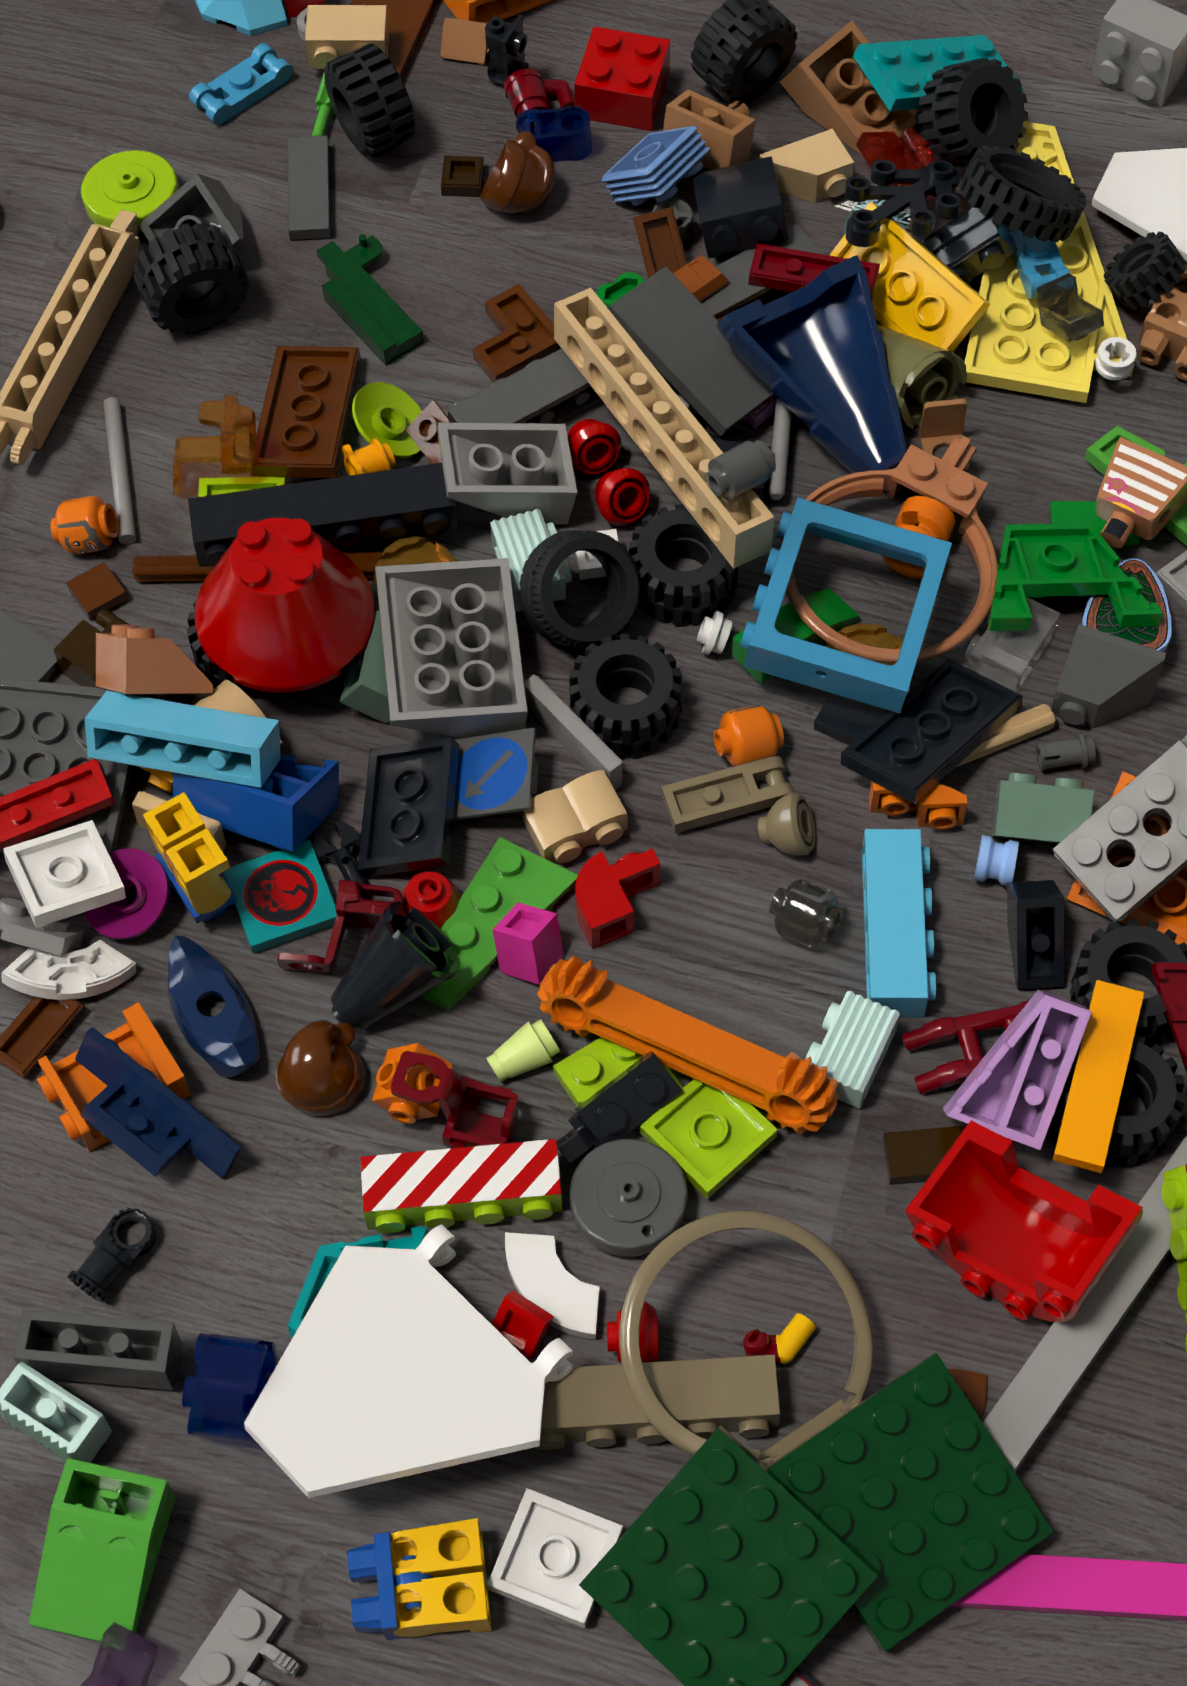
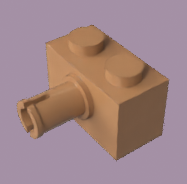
M688 89L666 105L663 131L689 126L698 127L697 133L702 134L701 140H705V147L710 148L709 153L701 162L703 167L714 170L749 161L755 119L750 117L749 108L744 103L739 106L740 101H733L726 107Z

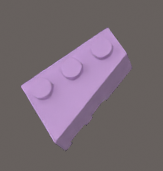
M1037 990L942 1108L946 1115L967 1124L972 1120L1003 1137L1041 1150L1092 1011L1080 1004Z

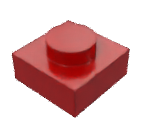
M512 1290L504 1296L492 1325L530 1361L536 1356L554 1316Z

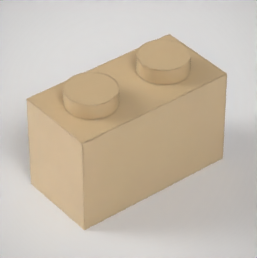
M308 5L305 45L309 69H325L327 62L368 43L377 45L388 56L389 25L387 5Z

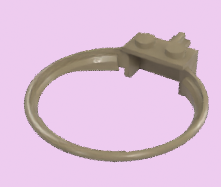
M754 1211L722 1212L705 1216L679 1228L656 1246L641 1264L632 1279L622 1308L619 1327L621 1362L630 1391L648 1421L674 1446L693 1456L706 1442V1439L687 1430L664 1409L650 1387L644 1372L639 1347V1325L644 1301L650 1286L660 1270L677 1252L695 1240L716 1232L734 1229L766 1230L783 1235L807 1248L833 1274L849 1305L854 1328V1356L850 1375L844 1390L850 1396L845 1403L842 1399L838 1400L760 1453V1449H747L767 1467L863 1401L873 1367V1333L865 1302L854 1278L839 1256L825 1242L802 1226L778 1216Z

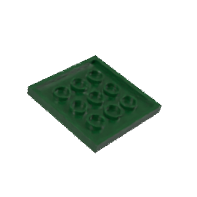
M937 1353L931 1354L767 1466L777 1478L880 1572L879 1576L852 1605V1608L879 1650L884 1652L1054 1532Z
M720 1425L582 1580L579 1586L684 1686H781L873 1583L880 1572Z

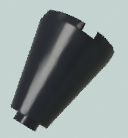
M396 901L391 903L382 913L331 995L334 1017L339 1022H347L352 1027L363 1030L451 979L460 970V960L457 956L451 961L446 952L452 945L447 936L418 909L413 907L407 913L399 909L404 902Z

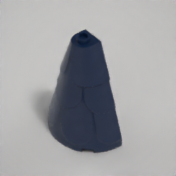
M857 255L825 269L803 288L765 305H762L760 300H757L726 314L718 322L717 329L719 333L729 343L735 353L772 389L773 394L810 428L809 434L851 473L894 469L900 463L907 450L895 387L890 385L882 336L877 328L866 271L862 267Z

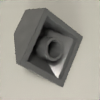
M198 173L139 224L149 242L154 238L163 236V232L169 229L173 231L179 229L180 225L189 224L191 227L197 223L206 224L207 228L212 225L218 227L221 232H225L228 235L233 247H236L244 240L242 213L221 181Z
M1079 624L1055 692L1051 708L1055 716L1060 717L1069 724L1095 728L1149 708L1166 653Z

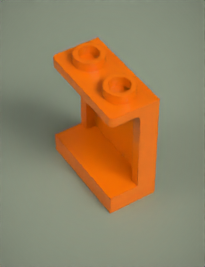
M137 1002L123 1010L122 1013L126 1024L104 1036L116 1042L123 1052L143 1068L154 1073L161 1083L180 1098L184 1099L190 1096L191 1093L184 1074L140 1003ZM79 1050L54 1064L50 1063L47 1056L40 1058L37 1061L44 1075L36 1080L49 1103L52 1104L59 1100L66 1113L59 1116V1119L72 1142L81 1138L88 1151L91 1152L111 1141L81 1117L85 1106L102 1092L107 1085L75 1060Z

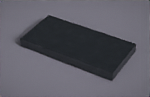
M948 659L906 696L901 713L889 710L841 752V765L915 804L1021 709L1023 696Z

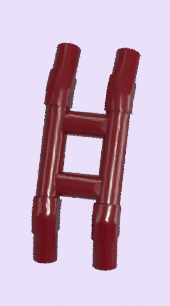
M1029 1001L954 1018L950 1016L936 1019L923 1024V1027L902 1034L903 1042L908 1052L929 1044L935 1045L943 1041L952 1040L957 1036L964 1059L948 1062L937 1066L935 1070L914 1077L919 1093L922 1095L942 1087L947 1088L963 1083L984 1057L977 1032L1004 1027L1006 1030Z

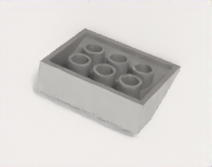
M509 559L376 566L375 573L390 725L458 738L526 729L527 704Z

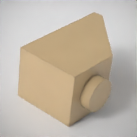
M833 128L760 154V158L772 156L779 193L815 203L843 194L845 192L846 180L853 176L854 161Z

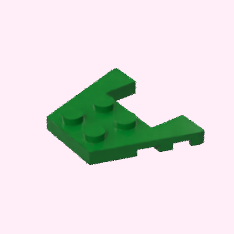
M1091 522L1008 524L1005 526L988 624L989 631L1029 630L1032 615L1026 597L1109 595L1120 628L1158 627L1163 613L1156 602L1149 604L1142 595L1143 586L1135 577H1127L1118 566L1120 558Z

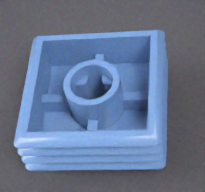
M689 126L647 134L602 177L601 182H606V189H611L610 195L615 196L614 202L630 201L633 206H637L650 198H655L658 203L671 198L678 191L676 184L682 178L691 177L700 171L703 167L701 160L709 153L710 148L705 147L706 141L701 140L702 134L697 133L698 127Z

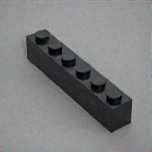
M442 463L188 499L193 544L199 566H215L236 539L238 530L243 524L268 518L303 519L310 524L314 532L335 547H354L360 543L378 540L396 541L406 536L420 534L438 535L448 530L458 529L456 502L453 499L447 498Z

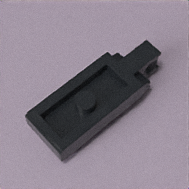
M650 1051L575 1108L576 1113L568 1120L573 1129L556 1141L557 1149L571 1163L589 1149L592 1151L604 1143L623 1138L680 1094L682 1089L657 1056Z

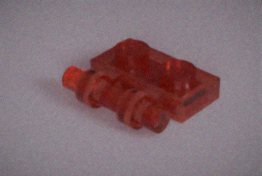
M914 128L906 129L902 133L901 139L894 131L863 132L856 144L871 168L872 164L878 160L891 161L896 165V169H922L925 165L936 161L928 149L930 143L928 140L924 141L923 137L919 136ZM893 183L888 186H911L913 183Z

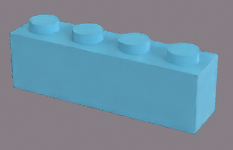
M106 691L85 717L87 754L90 758L258 788L263 786L281 760L279 720L113 691Z
M865 829L862 844V879L867 999L879 1002L882 1006H888L891 1010H897L900 1013L899 1018H924L927 1002L935 1001L936 975L935 972H927L926 959L933 958L934 932L933 930H925V916H931L932 890L931 888H923V874H929L930 848L921 847V829Z

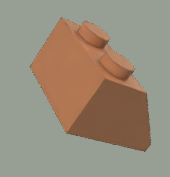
M114 624L112 625L111 633H96V687L124 694L213 693V684L171 639L155 636V628Z

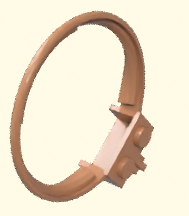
M965 436L962 439L955 437L941 459L911 444L896 468L870 470L845 475L824 484L806 498V500L828 506L854 498L883 497V490L889 491L887 497L894 499L903 485L923 496L938 500L950 510L963 516L958 533L963 535L962 539L970 549L976 562L980 577L979 595L966 621L949 637L929 647L920 649L917 661L939 656L963 643L980 627L992 605L998 569L997 556L991 537L978 515L988 483L964 471L977 451L976 447L970 445L971 439ZM793 568L785 592L797 615L816 635L848 654L876 662L897 663L901 649L868 646L841 635L825 624L814 613L803 595H800Z

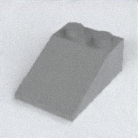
M438 423L437 432L447 498L506 518L510 515L516 516L518 513L532 512L537 508L541 510L545 524L553 522V524H568L577 496V488L565 424Z

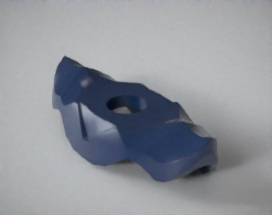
M175 935L170 944L168 959V995L174 1018L190 1047L217 1074L227 1078L234 1077L255 1065L261 1057L256 1020L252 1008L234 978L222 964L191 939ZM209 995L218 996L225 1002L222 1012L212 1017L202 1015L197 1009L200 1000Z

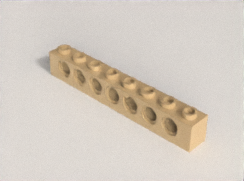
M586 289L554 303V339L732 568L739 567L769 553L772 549L774 516L753 490L731 501L726 500L722 496H716L711 491L706 480L708 463L710 460L723 454V452L593 289Z

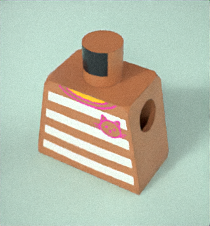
M1120 437L1097 496L1096 515L1107 522L1100 533L1104 540L1112 547L1122 548L1131 533L1146 540L1154 539L1187 501V466Z

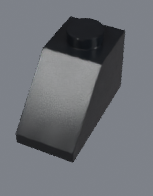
M1054 880L1007 883V927L1017 989L1065 987L1063 894Z

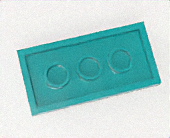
M986 35L858 44L853 58L889 111L922 109L918 105L920 97L926 95L923 90L926 82L932 81V75L936 71L942 70L945 66L980 58L996 59L1001 61L1002 67L1007 66Z

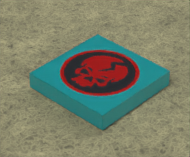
M310 840L302 842L293 852L281 849L231 866L223 872L227 883L236 895L237 902L234 904L252 953L334 926L337 916L336 906Z

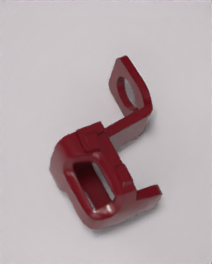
M340 880L336 901L337 916L325 958L306 954L278 953L277 962L279 967L283 970L308 973L332 971L337 964L346 927L373 929L384 910L393 903L366 900L362 896L394 898L393 902H403L401 892L392 887Z
M411 1051L402 1053L391 1083V1093L396 1097L423 1105L439 1101L447 1119L442 1136L443 1145L450 1148H461L465 1146L505 1144L512 1141L518 1123V1095L516 1093H513L511 1089L487 1085L466 1076H462L461 1080H459L457 1073L448 1068L444 1061L438 1057ZM424 1066L430 1069L434 1078L440 1079L438 1087L430 1085L423 1090H414L406 1084V1074L414 1067ZM482 1098H490L507 1103L503 1119L479 1112V1101Z

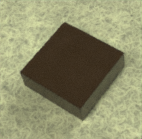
M444 155L441 195L480 197L483 188L484 157Z

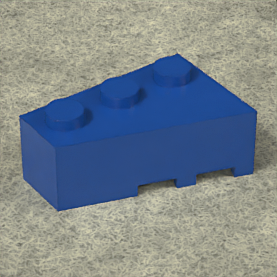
M282 755L280 762H278L261 788L172 772L173 798L185 792L197 813L219 821L222 829L292 852L339 807V761L324 760L323 767L296 764V756Z

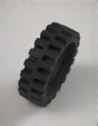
M985 145L983 148L979 147L960 183V191H963V197L969 200V204L973 208H981L979 212L985 217L992 216L994 218L993 222L1000 226L1002 224L1007 225L1010 231L1015 233L1018 230L1022 231L1025 237L1031 239L1035 235L1039 241L1045 242L1048 239L1051 242H1059V240L1063 242L1069 238L1087 203L1084 192L1080 191L1081 188L1077 184L1071 183L1072 179L1067 175H1059V170L1055 167H1047L1044 165V161L1038 158L1035 161L1031 159L1029 154L1024 152L1018 154L1015 149L1007 147L1004 150L1001 146L994 145L993 148Z

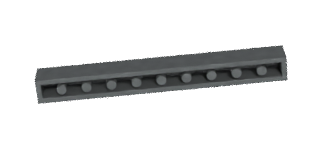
M797 223L787 228L789 240L770 244L771 246L824 254ZM755 248L740 251L731 259L716 266L729 280V283L700 302L716 319L722 318L726 314L757 300H760L762 305H765L792 293L748 285ZM561 348L542 359L530 362L524 369L507 378L496 380L490 387L479 393L460 399L447 410L448 417L452 423L561 424L602 402V399Z

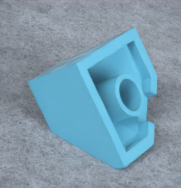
M195 0L203 20L217 24L219 20L233 24L238 32L249 36L288 26L281 0Z

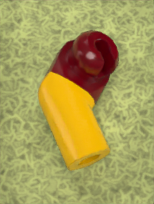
M796 1313L781 1334L768 1335L766 1332L754 1329L748 1332L743 1339L746 1356L775 1355V1364H787L795 1358L816 1330V1326L806 1316Z

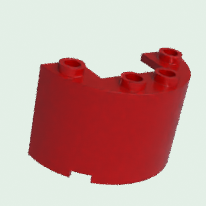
M972 1120L905 1210L908 1219L914 1227L911 1235L915 1241L924 1248L933 1251L951 1269L961 1276V1284L970 1293L980 1298L989 1295L1001 1302L1011 1315L1020 1320L1026 1321L1031 1316L1050 1322H1065L1075 1317L1143 1216L1142 1206L1100 1185L1096 1187L1087 1202L1022 1169L1018 1165L1013 1141Z

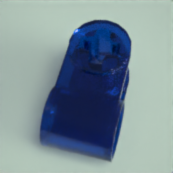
M570 106L559 109H529L521 112L516 117L515 127L517 132L527 131L532 133L536 139L537 146L549 152L553 161H578L586 158L592 152L589 113L583 108ZM531 121H534L535 130L531 129Z

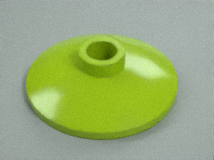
M372 382L363 386L353 399L352 413L355 424L364 439L369 444L370 440L377 438L380 444L387 443L392 450L394 458H409L420 451V448L406 431V428L422 412L418 404L402 389L389 383Z

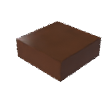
M105 562L66 582L69 592L90 621L95 619L102 609L111 610L128 600L126 591Z

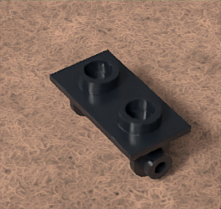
M519 14L513 24L504 22L499 17L491 18L485 26L486 48L489 49L487 53L488 78L495 85L501 86L504 85L507 77L520 69L529 68L528 62H525L527 34L523 31V15Z

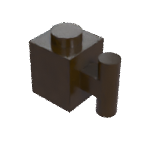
M102 609L95 620L98 625L104 628L102 632L85 620H82L53 649L61 673L80 686L96 687V633H111L112 625L128 624L107 609Z

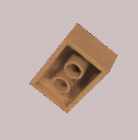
M850 21L800 62L780 83L807 116L826 130L833 128L841 141L871 162L916 124V114L922 109L889 111L853 58L858 44L869 43V41L855 23Z

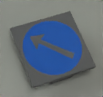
M535 728L456 739L460 746L453 821L531 809V795H537L539 770L534 757Z

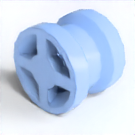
M982 835L974 881L984 882L990 878L998 880L1003 886H1007V883L1012 882L1019 841L1009 840L1006 843H998L992 837Z

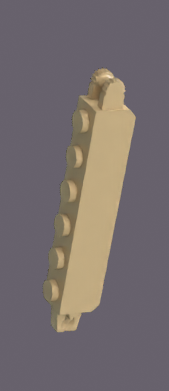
M121 210L110 227L100 224H92L0 391V456L3 454V450H5L8 442H14L10 451V461L12 463L23 465L33 448L41 449L135 272L134 264L140 260L138 256L140 240L137 237L139 227L135 223L138 219L136 213Z

